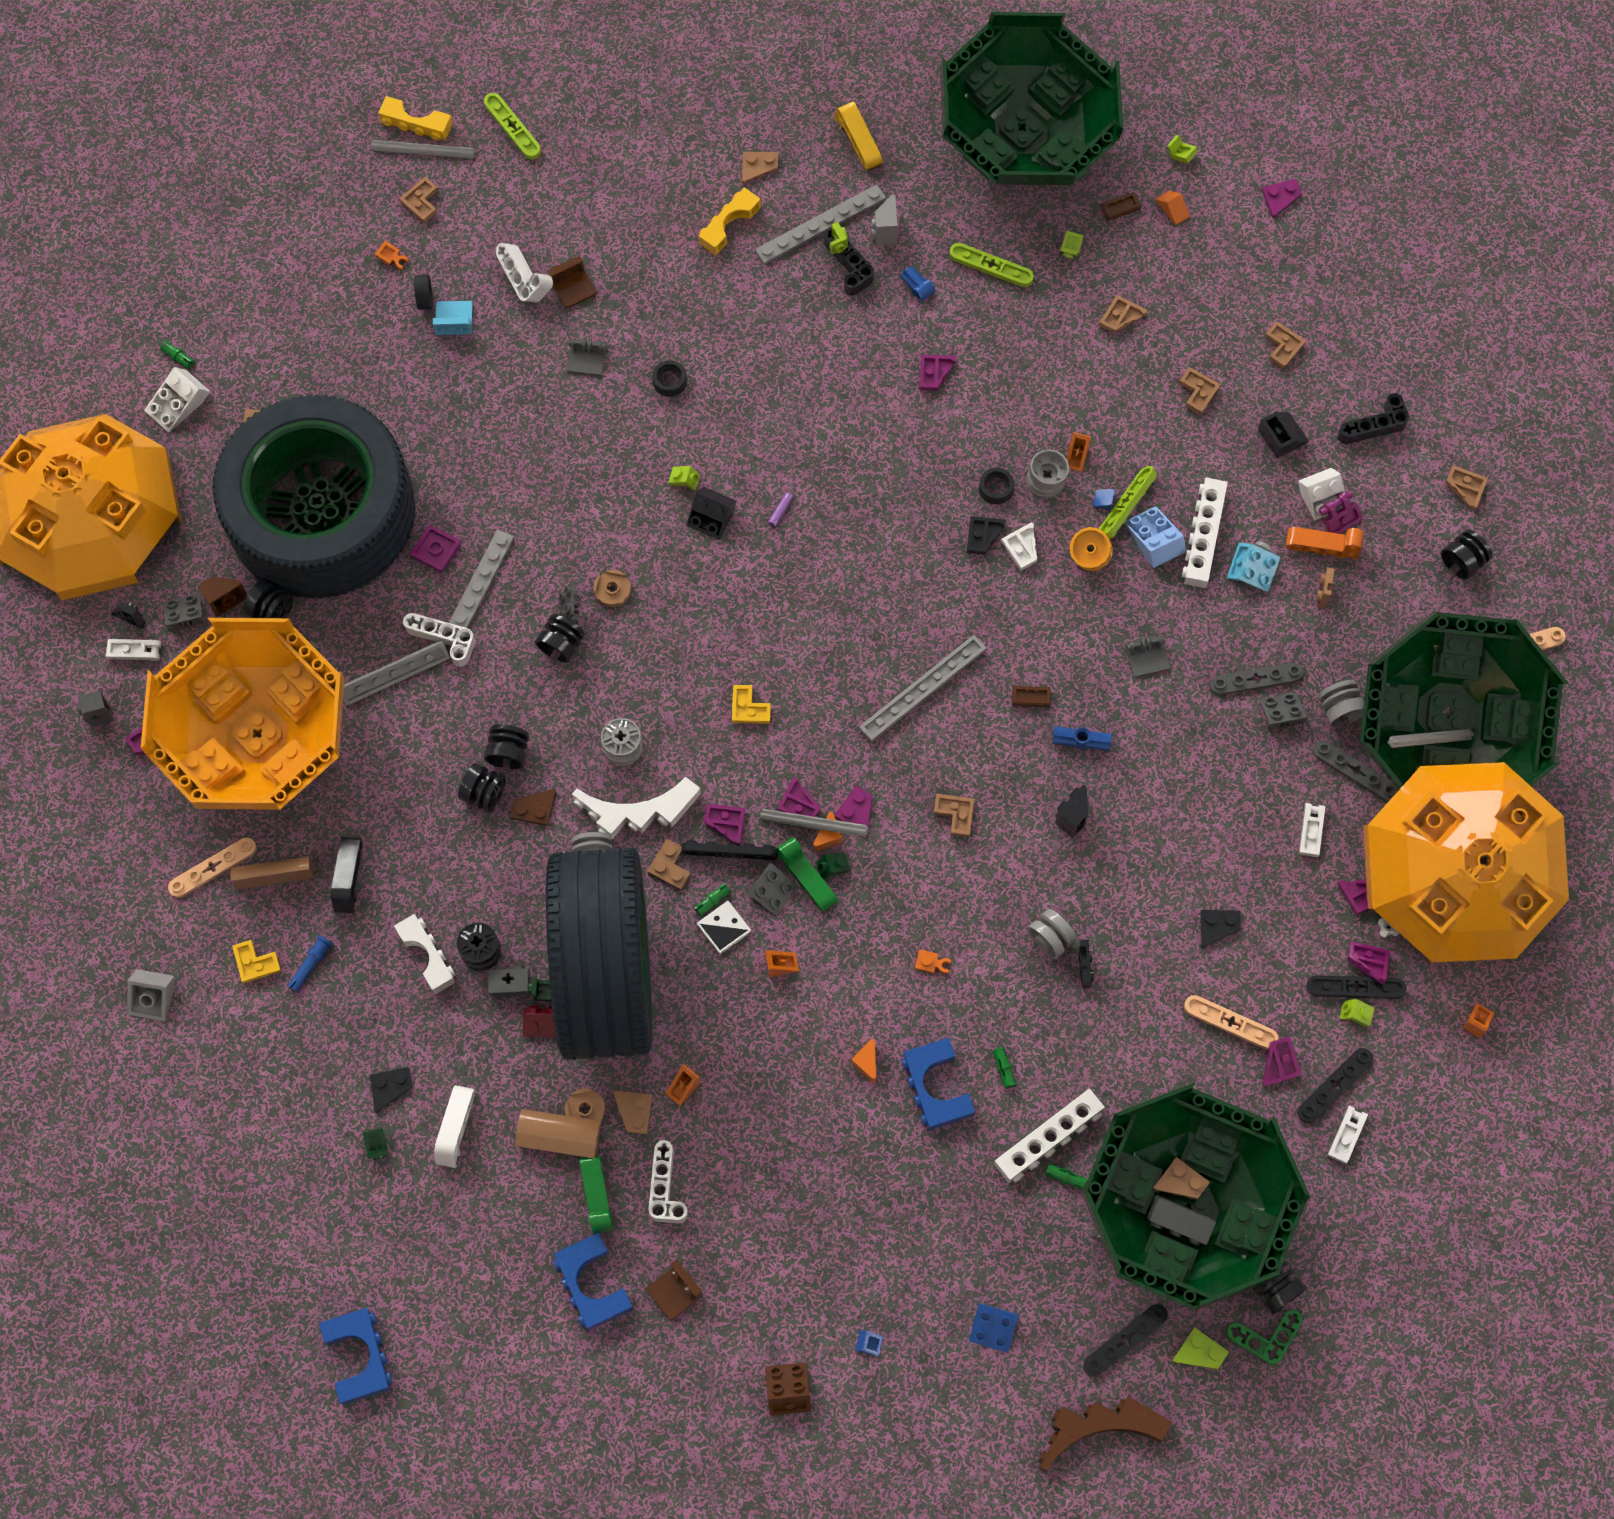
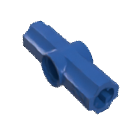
M1054 726L1052 744L1074 746L1080 750L1089 748L1110 751L1112 734L1089 731L1084 727L1072 729ZM1083 736L1086 738V741H1080L1077 737Z

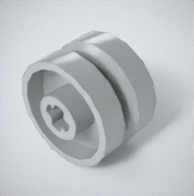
M1052 909L1045 910L1040 915V921L1035 920L1027 927L1033 941L1053 959H1058L1064 953V947H1071L1077 941V936L1071 926Z

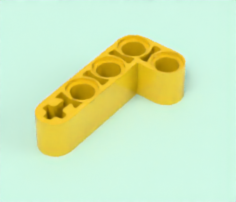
M850 102L837 108L834 114L835 121H838L840 124V129L844 127L866 171L882 164V156L856 104Z

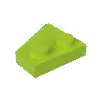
M1194 1327L1172 1361L1174 1363L1218 1370L1229 1351Z

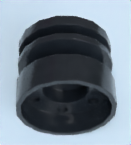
M1469 529L1464 530L1460 536L1456 537L1455 541L1450 542L1441 551L1442 561L1448 569L1455 563L1461 568L1455 575L1462 580L1471 578L1479 568H1482L1493 557L1490 546L1485 539Z
M262 579L247 594L243 610L253 618L284 619L291 611L294 598L283 589H278L270 581Z
M552 614L548 619L549 622L544 625L546 630H542L536 638L535 645L548 656H551L554 649L560 651L561 654L557 660L562 663H568L575 652L574 647L580 644L585 634L576 623L561 615Z
M492 725L489 730L490 735L488 736L490 744L486 746L484 760L490 765L502 768L503 759L511 760L510 769L522 768L526 756L523 750L528 746L529 733L512 725Z
M473 763L462 779L458 798L470 805L476 801L477 808H483L485 812L489 813L495 808L503 794L506 777L502 774L498 775L495 771H491L488 774L487 767Z
M472 923L460 931L457 937V949L463 962L469 968L483 971L492 968L498 962L501 956V945L495 931L489 925ZM480 941L479 947H476V942Z
M1285 1260L1278 1278L1252 1288L1253 1290L1260 1286L1264 1288L1257 1294L1258 1297L1269 1294L1270 1297L1264 1305L1272 1315L1284 1308L1283 1306L1286 1303L1292 1302L1307 1290L1299 1278L1292 1281L1288 1280V1277L1293 1273L1292 1269L1285 1273L1282 1272L1288 1265Z

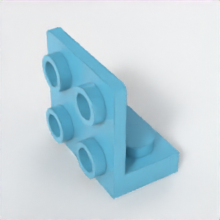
M472 301L436 302V318H433L435 334H472Z
M1239 543L1227 578L1234 581H1243L1268 592L1280 556L1253 544Z

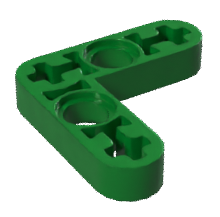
M1287 1311L1269 1341L1240 1323L1231 1324L1227 1328L1226 1334L1228 1339L1267 1364L1275 1365L1282 1359L1303 1320L1298 1311ZM1294 1314L1297 1316L1296 1321L1298 1323L1291 1325L1290 1329L1294 1330L1291 1333L1289 1329L1282 1327V1324L1287 1326L1290 1321L1287 1317H1291ZM1238 1327L1240 1329L1239 1333L1243 1336L1246 1335V1332L1250 1334L1244 1344L1241 1343L1242 1337L1237 1336L1234 1338L1232 1336L1231 1328L1235 1330ZM1285 1332L1288 1336V1341L1280 1343L1277 1340V1333ZM1251 1338L1259 1341L1260 1347L1257 1350L1249 1347L1248 1342ZM1274 1342L1277 1346L1284 1349L1282 1351L1279 1348L1275 1354L1278 1358L1270 1360L1267 1351L1271 1352L1275 1348V1345L1271 1344Z

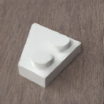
M1032 522L1001 539L1002 544L1020 571L1037 562L1034 524Z

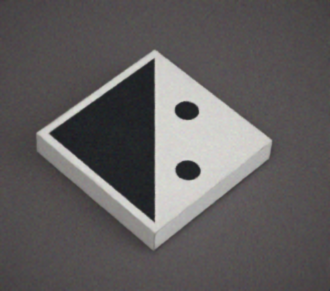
M729 901L697 922V926L719 954H722L751 933V929Z

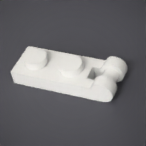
M108 639L106 658L160 661L159 649H161L162 642L158 640ZM146 648H151V652H146Z
M1305 803L1299 849L1300 855L1319 857L1325 806L1319 805L1317 807L1312 806L1310 803ZM1311 814H1317V818H1316V817H1310V815H1311Z
M1351 1106L1348 1107L1327 1155L1345 1165L1350 1158L1368 1116L1367 1113L1355 1111V1108ZM1350 1119L1358 1120L1357 1124L1350 1122Z

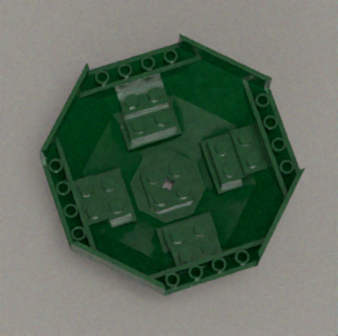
M991 12L988 23L947 62L942 57L940 83L943 138L963 155V158L988 181L991 180L995 184L1072 185L1120 139L1123 131L1119 60L1115 63L1114 68H1112L1063 24L1066 13Z
M1434 611L1368 664L1360 744L1398 791L1417 771L1416 767L1503 762L1532 787L1560 764L1555 762L1563 684L1569 683L1517 619L1510 620ZM1448 707L1451 713L1446 718V715L1443 714V710H1447ZM1460 729H1471V732L1474 733L1472 739L1466 741L1391 748L1387 743L1389 737Z
M1194 1082L1114 1114L1083 1189L1082 1196L1116 1276L1196 1311L1278 1278L1306 1202L1311 1196L1274 1115L1270 1120L1194 1089ZM1176 1157L1210 1182L1197 1200L1153 1190V1187ZM1156 1195L1184 1207L1188 1206L1191 1210L1216 1221L1207 1245L1200 1243V1245L1193 1244L1188 1241L1189 1237L1181 1235L1180 1238L1169 1233L1170 1229L1166 1227L1159 1229L1150 1225L1151 1221L1147 1218V1215Z

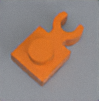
M384 241L375 253L376 258L388 266L394 263L399 270H403V266L399 262H409L406 256H399L400 250L387 241Z
M919 949L915 969L933 974L935 969H939L941 973L948 974L949 970L944 969L942 965L944 963L951 964V960L948 958L939 960L937 953Z

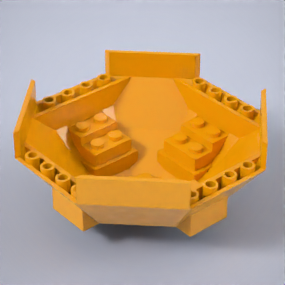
M107 414L32 430L25 436L19 434L0 459V565L2 566L6 563L56 592L61 601L139 583L134 575L174 520L177 519L182 524L171 460L166 448Z
M208 618L212 627L155 676L148 670L141 749L197 809L280 810L339 758L344 677L341 671L338 672L293 626L290 619ZM261 732V738L255 737L257 733Z
M1504 762L1416 767L1417 771L1368 825L1363 826L1368 909L1375 910L1429 959L1428 962L1517 959L1569 900L1564 816ZM1480 857H1487V859L1485 860L1487 862V865H1481Z

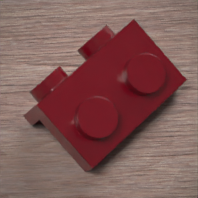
M535 1005L525 1008L523 1012V1036L556 1037L552 1006L548 1007V1009Z

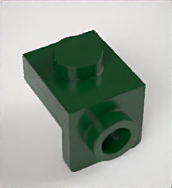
M845 853L826 854L816 863L817 870L823 880L827 879L830 875L844 874L850 871Z
M533 977V983H529V994H532L533 1001L551 1002L550 980H538V977Z
M383 1127L363 1131L367 1158H373V1160L384 1158L388 1154V1145Z

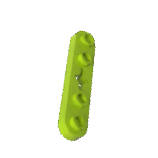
M497 93L487 94L484 98V105L488 112L527 159H537L541 154L539 143ZM508 121H509L512 125H515L516 130H517L516 132H515V129H514V128L509 127Z
M955 243L950 247V258L955 262L1020 287H1028L1033 283L1034 275L1028 268L962 243ZM993 262L994 266H992V268H989V264Z
M1146 466L1141 469L1099 527L1109 539L1115 537L1116 532L1125 523L1126 518L1141 497L1145 495L1151 483L1155 481L1157 472L1152 466Z

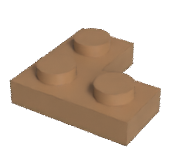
M424 177L399 199L408 210L425 223L437 213L436 208L427 200L438 192V188L427 177Z
M1277 321L1265 335L1267 339L1278 346L1270 355L1269 360L1282 369L1286 368L1306 343V340Z
M1190 367L1179 382L1180 385L1193 391V394L1186 403V407L1202 415L1221 385Z
M936 794L934 814L953 817L950 835L970 837L974 799Z
M666 839L647 870V873L679 890H682L691 875L690 872L675 865L681 855V846Z

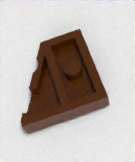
M551 789L514 799L510 819L548 826L556 790Z

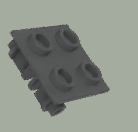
M576 338L569 340L570 351L566 372L602 376L607 343L587 341L585 339L577 340Z
M572 579L564 591L559 594L558 602L561 604L559 615L578 624V614H576L578 613V609H576L578 608V594L574 590V580Z
M200 594L188 595L176 600L171 599L163 603L165 626L168 630L175 631L181 629V624L183 628H186L185 622L191 627L190 621L193 625L202 624L205 621L204 614H202Z
M1155 635L1124 643L1134 677L1171 669L1163 645L1165 644L1163 636Z
M1296 692L1259 699L1268 720L1266 721V726L1271 728V730L1279 728L1281 724L1282 727H1285L1286 722L1288 726L1302 724L1307 719V715Z
M770 862L748 891V894L752 901L759 902L777 917L799 886Z

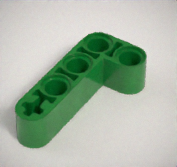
M791 837L776 848L779 860H783L790 874H794L803 890L806 889L809 893V898L820 912H824L838 902L836 895L803 855V850L794 837Z
M597 1154L594 1158H579L592 1233L594 1235L596 1233L602 1234L614 1231L600 1155Z

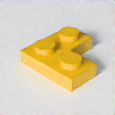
M733 685L732 723L770 724L771 703H752V685Z
M252 940L232 946L243 984L281 972L276 952L257 957Z

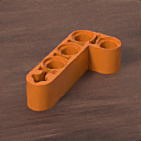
M1290 527L1287 531L1286 548L1301 552L1312 551L1320 555L1331 554L1339 558L1349 557L1352 560H1356L1362 550L1364 532L1358 528H1350L1343 535Z

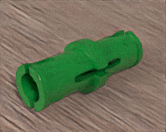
M168 341L163 342L166 347L161 344L160 350L169 355L174 362L177 361L188 370L191 368L189 364L194 365L195 360L184 354L182 349L174 347Z
M722 883L715 891L708 893L706 898L698 905L694 906L695 911L699 912V915L702 917L712 907H717L719 905L718 902L730 894L731 890L725 883Z
M1005 1047L994 1049L992 1052L998 1066L996 1069L1001 1075L1004 1088L1015 1087L1017 1083L1011 1070L1013 1067L1008 1061Z
M1049 1163L1045 1173L1046 1176L1061 1181L1063 1185L1068 1184L1082 1191L1087 1181V1178L1070 1172V1169L1065 1170Z

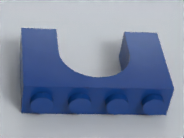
M949 1038L903 1052L904 1058L901 1059L904 1071L908 1070L910 1077L907 1080L910 1089H915L917 1096H914L917 1108L921 1107L923 1114L920 1117L924 1127L927 1126L930 1131L975 1116V1110L969 1093L949 1100H938L931 1097L924 1088V1076L931 1068L955 1060V1053Z
M599 1233L554 1253L556 1259L553 1260L557 1271H562L565 1277L561 1281L565 1290L570 1289L573 1295L569 1299L573 1308H578L581 1315L578 1316L582 1328L587 1327L588 1331L634 1310L624 1288L600 1299L589 1298L579 1290L578 1277L581 1270L587 1264L608 1255V1251Z
M368 1308L319 1323L326 1345L350 1338H358L365 1341L370 1350L369 1363L362 1373L335 1382L339 1403L342 1405L391 1390L390 1384H393L391 1374L386 1372L384 1364L388 1363L386 1354L381 1352L379 1344H382L380 1333L375 1331L374 1325L377 1324L376 1316Z

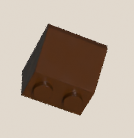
M212 577L211 579L204 580L198 586L202 596L216 617L221 616L245 601L247 596L239 580Z

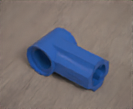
M913 266L906 268L901 274V279L912 290V294L920 299L919 302L924 301L935 293L936 290L929 279H924Z

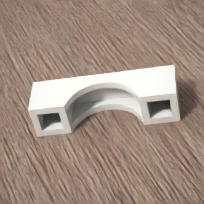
M413 914L394 925L406 947L418 946L428 952L429 964L423 975L434 994L455 983L453 977L456 974L451 966L446 967L443 961L446 958L441 950L437 951L434 945L437 943L431 933L429 935L426 934L424 929L427 926L422 918L417 919L416 915Z

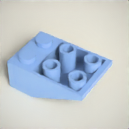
M1156 506L1125 521V526L1153 568L1186 553L1184 536Z

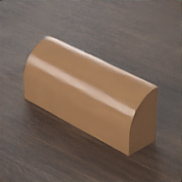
M311 856L231 868V882L237 890L314 878Z
M522 1109L517 1125L515 1146L594 1158L598 1151L601 1121Z

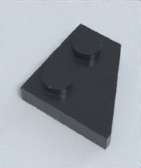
M970 516L967 553L985 555L1005 527L1006 520Z
M120 602L111 613V615L142 629L145 625V621L142 618L143 615L139 613L138 607L132 603Z
M1238 910L1200 911L1201 948L1207 947L1241 930L1240 911Z
M1081 940L1078 948L1081 987L1090 988L1091 982H1094L1093 970H1090L1092 953L1089 951V940Z
M409 1067L370 1074L375 1113L380 1112L382 1108L413 1088Z

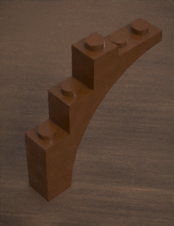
M1129 1396L1125 1401L1123 1399L1120 1400L1115 1409L1119 1412L1118 1414L1098 1402H1095L1093 1406L1088 1405L1083 1414L1087 1417L1086 1419L1066 1407H1063L1061 1411L1057 1409L1051 1420L1055 1422L1052 1427L1058 1430L1059 1433H1053L1048 1442L1052 1446L1048 1452L1043 1451L1038 1460L1041 1463L1039 1468L1047 1472L1055 1459L1069 1446L1096 1433L1109 1431L1132 1432L1147 1436L1161 1443L1172 1422Z

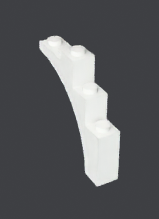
M685 777L665 794L649 801L634 804H616L601 801L585 794L579 789H576L572 796L573 803L579 809L585 808L588 810V815L597 821V831L609 834L611 839H613L627 822V826L632 831H639L641 833L647 829L656 817H658L657 820L665 827L669 825L672 828L701 795V789Z

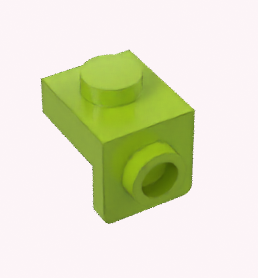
M1176 135L1167 145L1172 159L1187 164L1198 153L1196 146L1183 143L1179 135Z
M836 222L831 224L832 235L835 241L830 243L831 254L841 253L848 248L847 232L844 227L841 228L840 224Z
M1066 231L1062 247L1060 248V252H1063L1064 257L1073 259V256L1078 257L1084 235Z
M691 466L673 467L668 483L672 486H688L691 490H696L700 474Z
M1358 999L1345 1000L1341 1007L1340 1019L1352 1020L1362 1026L1370 1027L1375 1008Z

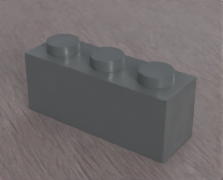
M1156 1195L1147 1215V1218L1151 1221L1150 1225L1159 1229L1166 1227L1170 1229L1169 1233L1180 1238L1181 1235L1189 1237L1188 1241L1196 1245H1200V1243L1207 1245L1216 1221L1212 1218Z

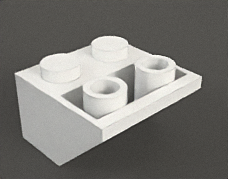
M1332 468L1298 481L1301 496L1314 520L1328 515L1327 513L1321 516L1319 513L1324 504L1334 501L1341 493L1345 494L1341 474ZM1340 505L1335 508L1336 512L1341 510L1342 506Z

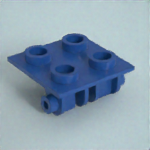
M979 1303L969 1342L1009 1353L1019 1314Z

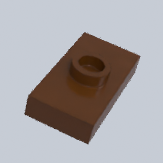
M1132 192L1101 203V208L1107 220L1110 221L1141 210V205L1135 193Z
M1012 687V706L1050 707L1051 687Z

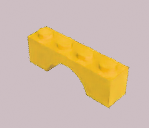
M388 96L385 97L378 112L380 121L384 125L397 126L402 131L410 130L419 136L427 135L436 141L440 139L446 141L453 125L451 115L436 110L425 117H412L405 112L402 100Z
M746 188L737 192L733 200L729 204L724 205L720 214L714 216L710 224L700 231L699 244L714 255H717L727 244V235L724 232L726 225L737 218L751 219L761 208V199Z

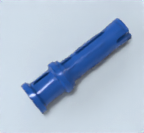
M320 935L317 936L318 940L312 949L307 951V958L287 985L296 992L299 991L318 961L321 962L324 959L323 956L328 948L333 946L330 941Z

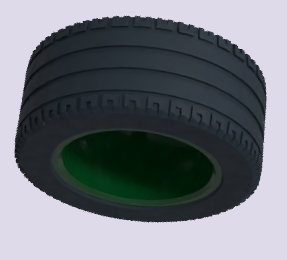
M318 394L305 397L300 395L297 398L291 397V399H283L281 402L276 401L273 405H267L268 407L265 409L261 408L260 412L253 413L251 418L248 417L245 423L242 422L241 426L235 429V433L230 435V440L226 441L225 447L222 448V454L218 456L217 468L214 469V483H212L215 509L238 558L259 580L266 579L275 584L278 589H283L286 593L295 597H311V599H315V597H319V599L323 597L331 598L333 595L339 596L342 593L345 595L349 591L353 592L357 588H363L362 586L365 584H370V581L376 580L378 575L381 576L385 570L389 569L390 564L393 565L394 560L398 559L399 553H402L404 546L407 544V539L410 537L412 525L414 524L415 499L413 486L400 448L393 435L377 416L372 415L369 410H365L364 407H359L358 404L351 403L349 400L344 401L340 397L337 399L335 396H319ZM318 461H336L345 465L328 481L327 478L322 477ZM305 464H309L313 477V482L311 483L307 482L301 467ZM293 470L298 482L295 493L274 490L273 487L276 483ZM357 470L359 473H358L348 484H346V485L342 488V485H343V484L353 475V473ZM366 483V489L361 502L349 501L348 499ZM267 500L287 503L290 505H270L267 504ZM266 515L292 518V521L281 530L270 524L266 520Z
M614 848L606 849V851H601V849L586 850L585 853H581V851L565 852V854L562 852L553 853L549 857L546 869V933L551 1002L559 1051L565 1060H576V1058L593 1059L595 1056L599 1058L614 1057L615 1055L620 1057L634 1056L636 1053L638 1055L649 1054L652 1047V997L647 917L640 856L635 848H624V850Z

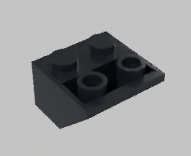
M1275 412L1260 420L1258 431L1276 458L1309 443V440L1290 412Z
M703 487L696 492L686 526L719 540L733 515L737 501Z
M1084 784L1079 789L1076 787L1070 794L1071 798L1067 802L1063 801L1058 806V812L1055 815V824L1072 838L1085 826L1088 816L1087 788Z

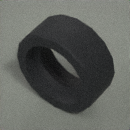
M428 274L415 275L414 292L417 308L419 310L432 309L433 293L430 276Z
M673 360L659 363L652 373L654 388L659 394L666 397L679 395L687 385L685 368L679 362ZM668 370L676 371L680 375V382L674 386H664L659 381L660 375Z
M995 467L988 469L982 474L979 492L986 502L996 505L1003 504L1013 495L1014 479L1007 470ZM994 477L1002 478L1007 482L1006 492L999 495L988 492L986 489L987 481Z

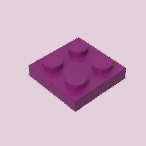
M429 524L411 551L410 556L443 573L462 543L461 540Z

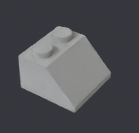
M891 195L875 211V219H872L871 233L872 239L876 240V245L897 244L898 224L895 195Z
M136 969L128 979L127 1015L166 1021L174 992V976Z

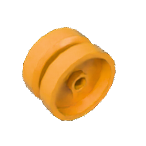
M1088 527L1081 529L1073 536L1070 542V553L1079 567L1087 571H1098L1109 564L1113 555V546L1103 531L1098 528ZM1093 546L1094 550L1089 552V547Z

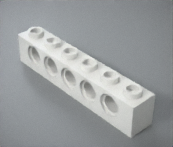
M1205 478L1204 484H1200L1198 495L1202 496L1201 501L1197 500L1195 511H1198V516L1194 517L1192 522V528H1195L1194 534L1190 533L1188 544L1192 546L1191 550L1186 552L1185 561H1188V566H1184L1182 577L1185 578L1184 584L1202 588L1207 587L1228 483L1226 481ZM1207 498H1212L1214 501H1208ZM1203 515H1210L1211 518H1206ZM1200 531H1206L1208 534H1201ZM1198 547H1201V548H1203L1205 551H1199V550H1197V548H1198ZM1194 564H1199L1201 568L1194 567Z
M1089 1088L996 1159L994 1162L995 1167L1008 1183L1012 1181L1018 1182L1025 1176L1023 1172L1027 1169L1032 1171L1040 1165L1039 1160L1044 1156L1046 1158L1051 1157L1056 1152L1055 1148L1060 1144L1065 1146L1072 1140L1070 1136L1076 1132L1078 1134L1082 1133L1087 1128L1086 1124L1091 1120L1093 1122L1099 1120L1103 1116L1102 1112L1105 1107ZM1080 1109L1085 1110L1087 1116L1081 1118L1077 1115V1111ZM1067 1121L1071 1124L1072 1128L1065 1130L1062 1128L1061 1123ZM1051 1133L1056 1137V1140L1049 1142L1046 1140L1045 1135ZM1033 1145L1038 1146L1040 1152L1033 1154L1029 1148ZM1015 1158H1022L1025 1164L1017 1166L1013 1160Z

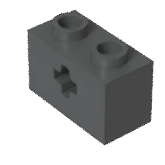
M101 691L78 697V713L82 715L84 722H88L91 727L113 721L110 704Z
M515 966L513 969L495 967L493 970H488V993L491 998L530 996V972L528 968ZM508 978H512L510 984L506 983L508 981Z

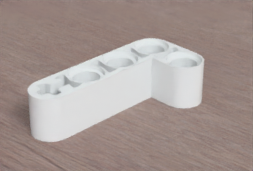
M498 244L496 247L497 258L519 299L526 302H539L552 288L553 280L551 276L532 273L517 245Z
M409 613L403 618V624L408 634L435 642L442 640L445 645L452 646L450 656L454 665L462 667L468 663L475 645V639L470 629L415 613ZM434 627L433 631H426L428 628ZM448 632H451V633H452V634H451L450 636H448V637H445V636H444V635H445L446 633H448ZM465 637H469V638H470V639H469L468 641H466V642H463V641H462V639L465 638ZM458 654H464L461 658H455Z
M454 1086L435 1144L434 1154L437 1165L457 1168L456 1161L457 1157L460 1156V1143L472 1108L475 1089Z
M666 1140L659 1141L654 1148L649 1214L657 1222L683 1223L688 1217L687 1207L682 1202L669 1201L674 1151L671 1143ZM663 1147H667V1152L665 1153L666 1161L662 1160L661 1150H663ZM660 1167L668 1169L665 1175L657 1174V1170ZM658 1187L666 1189L665 1193L660 1196L655 1194V1190ZM656 1207L664 1209V1212L659 1216L653 1214V1210ZM678 1208L684 1210V1214L681 1217L673 1215V1212Z

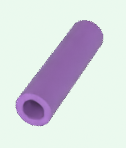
M785 493L768 524H773L774 527L777 526L794 498L792 494Z

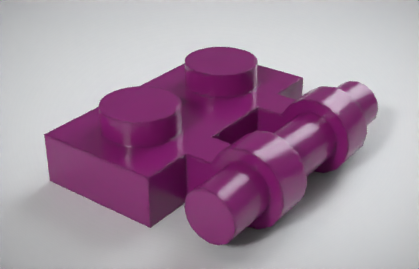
M1350 491L1345 494L1341 493L1337 496V499L1327 502L1319 510L1321 516L1327 513L1329 515L1324 520L1328 532L1340 534L1363 519L1358 504L1356 502L1349 503V499L1353 497ZM1341 505L1342 509L1336 512L1335 508Z

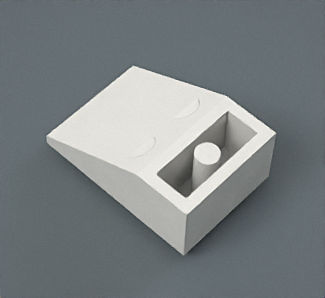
M174 367L144 411L170 433L204 402L211 391L187 370Z

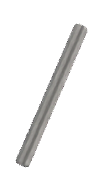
M372 140L371 148L374 151L472 159L475 157V149L468 147Z
M1471 729L1399 735L1389 737L1387 743L1391 748L1466 741L1471 740L1474 733L1471 732Z
M762 809L760 813V818L765 821L863 837L867 836L868 827L862 824Z

